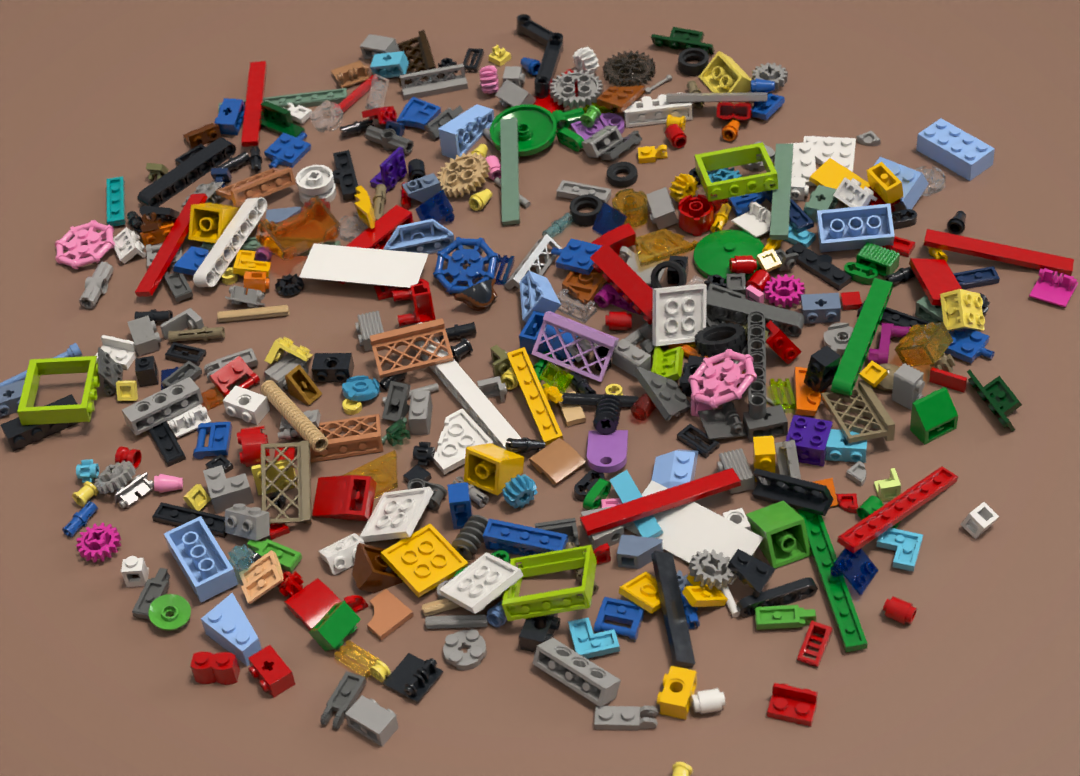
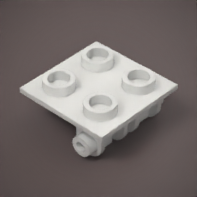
M757 202L749 204V212L731 220V222L755 238L770 232L771 212Z
M199 404L167 420V423L176 438L196 430L200 423H211L212 421L207 415V409Z

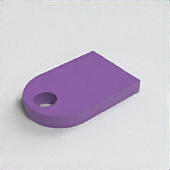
M604 113L594 121L592 127H585L581 121L571 123V130L586 140L607 125L617 126L620 134H622L625 130V125L621 116L614 113Z
M616 430L609 435L601 434L598 431H589L587 464L592 470L600 473H611L625 466L627 462L628 430Z

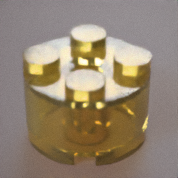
M631 188L618 191L615 194V198L612 199L615 223L620 226L629 223L632 228L646 224L648 219L646 194L640 190L635 192Z

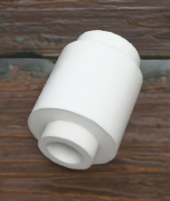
M718 688L698 691L697 694L692 695L695 713L700 712V714L721 711L722 706L726 705L724 693L719 692Z

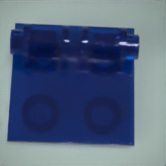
M443 189L415 209L421 221L434 219L436 222H439L444 218L447 222H453L455 218L452 213L454 209Z
M844 548L834 562L835 565H832L830 568V573L833 577L844 575L859 595H862L878 572V569L862 548L854 553Z

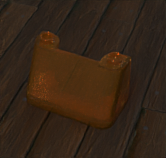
M315 196L310 199L311 204L309 207L303 206L301 213L277 224L274 221L269 222L267 219L260 221L256 240L260 245L282 260L289 261L295 256L312 249L313 244H322L336 239L339 236L341 224L321 199Z

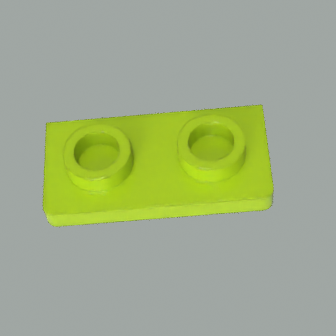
M655 346L651 372L674 381L680 379L684 355L681 346L667 351H663L660 346Z

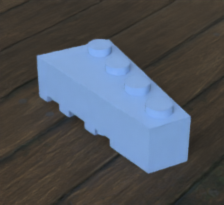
M476 104L438 128L442 155L456 159V155L461 157L463 153L466 154L484 135L483 130L490 128L494 120L493 109Z

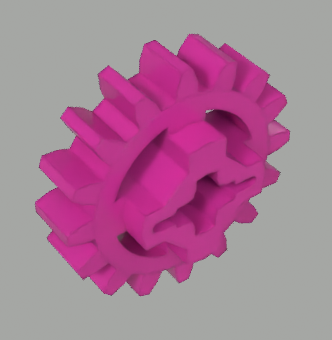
M787 274L784 277L777 275L776 279L771 277V282H766L765 298L769 299L770 304L775 302L776 307L779 304L782 305V308H785L786 305L792 307L793 303L798 305L801 295L805 294L804 283H800V278L794 279V275L788 277Z
M95 523L91 529L86 527L87 532H80L81 538L76 539L78 543L76 547L82 558L85 557L86 561L92 558L94 563H96L97 559H101L103 562L106 556L112 558L111 553H117L116 547H121L120 534L117 528H113L111 524L105 527L104 523H101L100 526H97Z

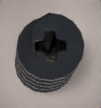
M606 394L597 402L594 427L601 434L609 435L617 430L622 402L616 395Z

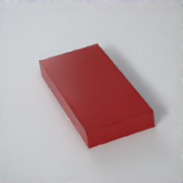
M932 367L929 382L964 393L967 378Z

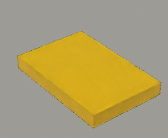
M831 158L809 177V181L816 186L821 185L834 189L839 187L844 177L852 180V178L862 183L860 187L863 189L865 186L870 187L866 180Z

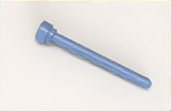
M77 343L69 346L66 352L53 358L81 357L82 353ZM27 370L1 382L0 387L24 380Z

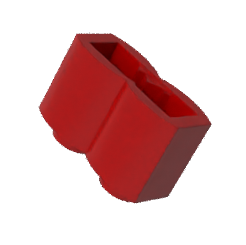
M719 102L717 104V117L720 119H731L734 117L738 120H747L751 118L752 104L748 102Z
M197 652L193 654L190 667L196 682L201 684L217 682L224 685L238 682L240 668L235 654L229 652L216 654Z

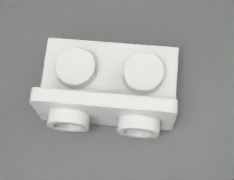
M844 177L833 196L849 207L867 206L871 199L874 201L878 199L873 196L874 191L866 186L864 189L861 188L860 185L862 183L854 178L849 180Z
M127 227L113 238L119 260L124 264L137 253L143 258L146 256L145 246L140 242L139 234Z
M102 335L101 341L103 345L101 349L107 352L123 369L128 370L138 356L134 342Z
M353 533L320 550L319 553L321 558L328 563L332 574L336 575L354 566L357 545L365 543L362 538Z

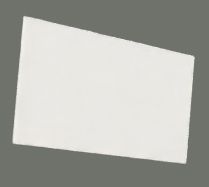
M313 244L299 277L410 288V285L418 284L428 254Z
M652 480L642 493V496L644 497L668 488ZM695 502L654 514L655 519L664 532L656 537V539L663 540V549L689 563L692 556H696L697 551L703 554L704 549L709 553L712 550H715L716 554L722 552L723 557H730V560L738 549L752 556L763 540V537ZM634 522L632 526L625 527L627 530L642 537ZM734 574L732 583H733V582L735 581V579L737 578V575H736V574Z

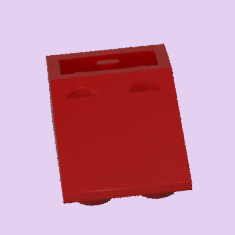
M344 475L319 477L312 517L368 522L372 515L377 483L371 476Z

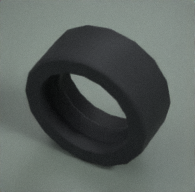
M689 48L678 55V69L687 76H699L709 64V55L703 49ZM688 61H700L695 64L686 63Z
M588 194L574 198L570 203L571 220L580 226H591L598 223L603 218L602 200L597 196ZM587 207L595 209L594 211L589 213H581L578 211L582 208Z
M664 261L657 264L651 273L653 289L663 288L658 281V275L662 269L668 267L675 269L679 274L677 286L685 285L687 282L685 269L675 261Z

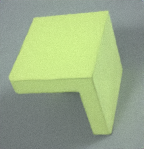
M895 468L890 469V479L874 482L878 498L882 502L893 500L901 494V483Z

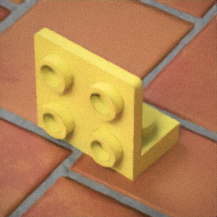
M958 289L940 294L944 331L950 332L963 328L977 331L984 330L985 318L982 312L983 300L980 293Z
M283 337V339L278 338L274 341L264 361L270 364L275 361L278 362L285 351L307 362L312 358L313 354L309 353L310 350L301 345L298 347L293 344L294 341Z
M286 459L274 463L281 471L289 464ZM260 464L251 467L258 495H262ZM291 465L284 474L293 480L296 475L295 469ZM273 466L266 471V477L271 481L279 474ZM281 476L274 484L282 491L290 482L284 476ZM271 486V487L268 489V491L266 492V494H269V493H272V492H275V491H278V490H277L276 488H274L273 486Z

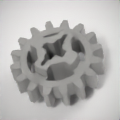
M776 63L760 64V67L756 66L755 70L752 71V80L757 78L775 81V88L779 89V86L784 87V83H787L788 71H786V68H782L781 64L776 66Z
M130 461L117 462L115 465L110 464L97 476L98 478L94 480V485L100 494H107L109 491L112 493L132 480V476L136 474V469Z
M704 549L703 554L697 551L696 556H692L688 567L691 570L689 575L695 576L694 581H700L702 587L705 584L708 585L709 589L716 586L719 590L721 585L726 588L728 583H732L734 573L728 568L730 557L724 558L722 552L716 554L715 550L709 553Z

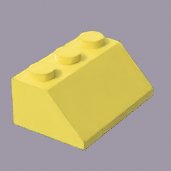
M720 51L716 53L699 76L713 93H748L751 89V78L731 57Z

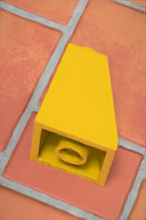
M215 203L191 205L188 239L216 243L240 207Z
M492 443L469 446L465 452L464 482H468L498 496L502 489L506 487L505 483L511 481V478H515L516 475L523 474L524 457Z

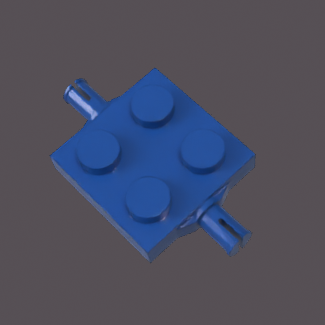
M301 132L298 137H293L283 133L264 151L265 157L273 160L269 164V168H276L278 165H286L293 168L311 150V144L303 141L307 134Z
M570 239L564 249L553 247L551 254L559 256L556 261L557 268L589 275L594 269L592 267L594 262L590 257L602 246Z
M934 328L932 331V336L941 339L937 343L936 350L951 354V356L968 363H972L975 358L981 355L992 359L995 354L994 351L984 348L989 342L990 336L976 330L963 328L943 332Z

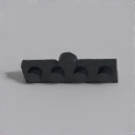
M350 151L333 153L337 169L332 172L334 183H340L344 200L354 199L357 194L355 187H358Z
M796 243L785 251L786 254L797 252L799 257L796 260V264L838 291L852 282V276L833 265L832 257L827 254L819 256L800 243Z

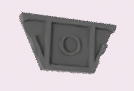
M635 367L633 374L666 421L670 420L673 415L677 417L690 409V402L674 380L646 369Z

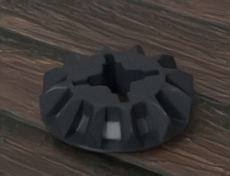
M290 273L288 276L282 275V279H277L275 284L276 291L283 296L295 295L304 287L303 279L298 277L297 274L292 276Z

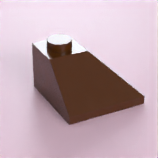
M363 543L357 545L352 575L358 589L376 593L403 582L381 558V552L385 549Z

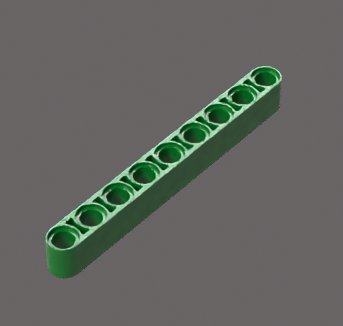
M874 278L834 376L831 392L851 396L889 301L893 282Z

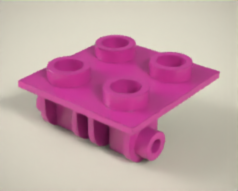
M1047 268L1040 269L1038 274L1040 277L1029 297L1066 307L1078 285L1077 279H1074V276L1065 274L1063 276V273L1058 277L1057 271L1053 275L1054 271Z

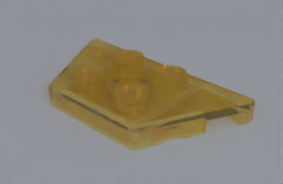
M664 228L636 237L634 244L639 264L642 267L670 258V256L694 250L698 242L695 240L691 243L685 241L684 236Z
M393 450L344 475L371 476L377 483L375 499L383 495V493L398 487L396 451Z

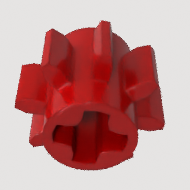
M287 571L283 573V582L277 585V587L285 597L288 594L293 596L303 589L302 583L304 581L296 571L293 574Z

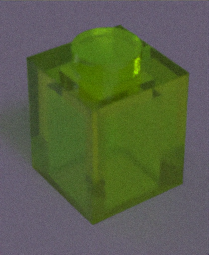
M548 362L539 378L565 392L574 376L561 367Z

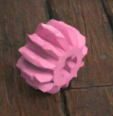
M481 67L480 82L484 94L498 92L499 79L496 67Z

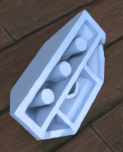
M434 219L397 226L384 246V250L432 254L443 250L455 239L453 232Z
M678 449L657 456L652 480L668 489L693 481L698 451Z

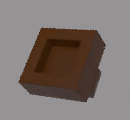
M155 212L151 213V220L147 219L146 214L142 215V221L144 222L140 226L142 232L156 230L163 225L161 218L156 219Z

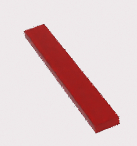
M266 61L250 62L241 140L242 147L259 146L262 118L261 104L264 98L267 69Z
M205 193L190 195L135 291L137 297L152 296L189 232L191 205L205 203L208 198Z
M930 229L926 231L923 246L1039 270L1047 268L1054 271L1053 273L1057 271L1058 274L1063 273V275L1071 276L1073 271L1074 259Z
M941 466L839 535L837 543L852 553L856 552L955 484L958 476Z
M730 468L580 517V522L587 536L739 487L741 486V480L734 469Z

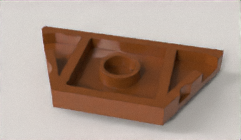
M611 86L596 98L597 105L610 110L616 107L617 112L622 113L645 93V86Z
M595 269L589 275L570 271L562 283V289L586 306H590L595 295L606 282L602 277L604 273H598Z

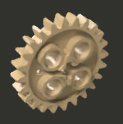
M469 152L467 155L463 153L461 157L456 155V159L450 158L451 162H445L446 166L441 167V172L437 173V179L440 182L443 194L449 197L454 195L457 198L459 194L461 197L464 196V193L470 195L471 190L475 192L476 187H482L480 183L486 182L484 178L489 177L490 166L486 158L481 154L478 155L475 152L472 155Z

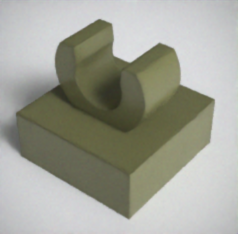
M147 163L146 170L150 172L148 177L151 181H154L156 175H158V180L169 171L163 164Z

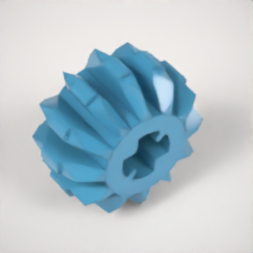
M526 474L516 475L515 478H511V481L505 483L506 487L502 489L505 501L514 508H523L525 504H529L531 500L535 499L534 495L538 493L536 483Z

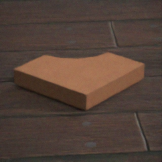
M384 589L370 600V604L374 609V615L367 624V627L382 641L414 616L413 611L387 589Z

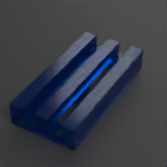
M498 254L499 258L496 261L494 276L497 273L495 284L504 285L509 279L515 258L514 256L508 258L507 255L501 257ZM508 263L503 279L500 280L505 264Z

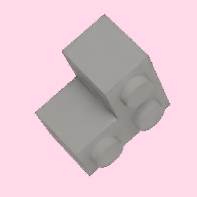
M222 465L203 471L216 514L224 512L237 503L245 505L254 503L246 473L226 479Z

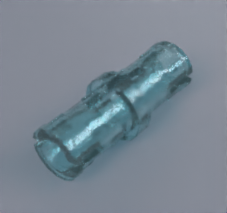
M565 213L558 220H554L551 226L542 232V236L548 234L553 238L558 233H562L564 228L573 222V218L569 219L572 215Z

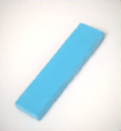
M627 470L610 479L622 503L643 497ZM654 515L633 521L642 537L656 538L664 533Z

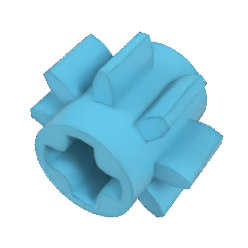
M93 459L81 460V464H77L76 475L78 479H82V483L86 481L92 483L94 478H98L97 476L100 472L98 463L93 464Z

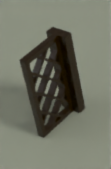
M424 30L418 32V37L397 44L398 48L404 51L407 60H413L412 63H409L406 74L436 69ZM404 80V83L408 85L413 83L414 80Z

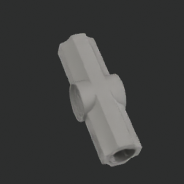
M101 262L92 277L86 278L85 290L79 299L80 305L86 309H92L100 295L107 292L108 280L114 271L113 267L107 262Z

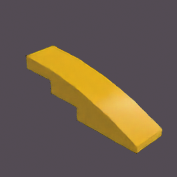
M360 185L355 187L357 194L355 195L356 202L354 204L359 219L372 229L375 227L374 210L367 191Z

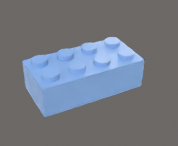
M941 118L918 133L917 151L969 181L993 165L995 148Z
M890 204L817 211L816 222L820 253L862 249L867 242L877 244L880 247L893 245L895 235Z
M201 516L164 533L170 552L200 602L238 585L233 567Z

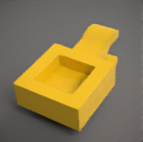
M660 145L657 149H655V146L638 148L639 164L656 162L658 158H668L667 152H663L667 151V145Z

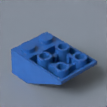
M533 311L519 335L520 348L525 347L528 354H531L544 321V313ZM547 324L545 329L547 337L556 335L555 328ZM571 333L561 334L565 345L574 341ZM558 336L549 340L553 350L562 347ZM541 343L537 352H550L547 343ZM564 349L554 352L558 360L564 361L568 359Z

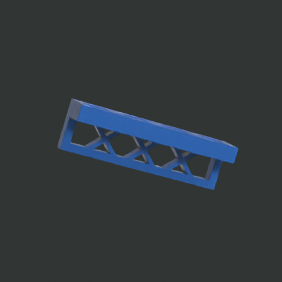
M489 519L483 533V539L486 549L503 550L509 554L529 556L564 550L568 541V535Z

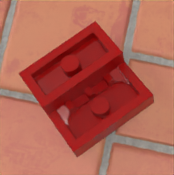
M318 578L284 601L294 616L300 618L310 631L334 604L342 602Z

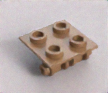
M361 61L331 70L342 88L364 82L371 76L368 72V65L362 64Z

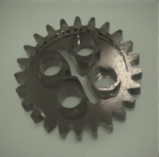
M632 50L629 53L624 51V54L618 52V56L612 55V58H607L603 66L605 80H609V84L614 83V86L620 85V87L641 86V83L647 84V81H651V77H654V73H656L655 62H653V58H650V55L645 56L644 52L639 54V51L633 53Z

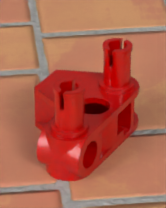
M419 279L418 284L410 285V288L392 291L394 302L410 299L413 301L414 306L413 313L397 315L399 327L436 320L431 291L426 280Z

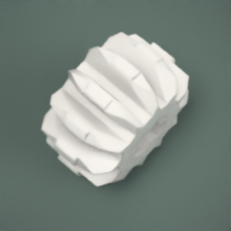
M589 47L580 48L573 55V63L576 65L575 68L578 69V72L583 70V73L589 71V74H592L599 67V60L596 54H594L593 49Z

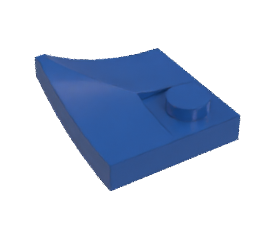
M412 97L403 108L396 122L402 123L404 126L425 130L424 126L441 113V107Z

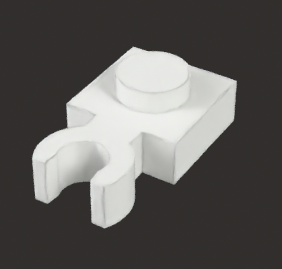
M288 103V110H290L293 121L303 124L312 116L310 109L300 105L294 107L292 103Z

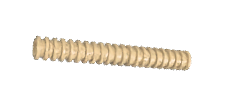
M265 381L260 387L261 393L267 397L268 401L290 423L305 441H309L310 447L315 452L324 451L328 446V439L274 381Z

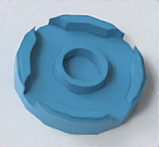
M365 375L350 377L346 383L342 384V394L345 398L353 401L370 400L380 392L379 382L375 378L372 380L369 379V376Z

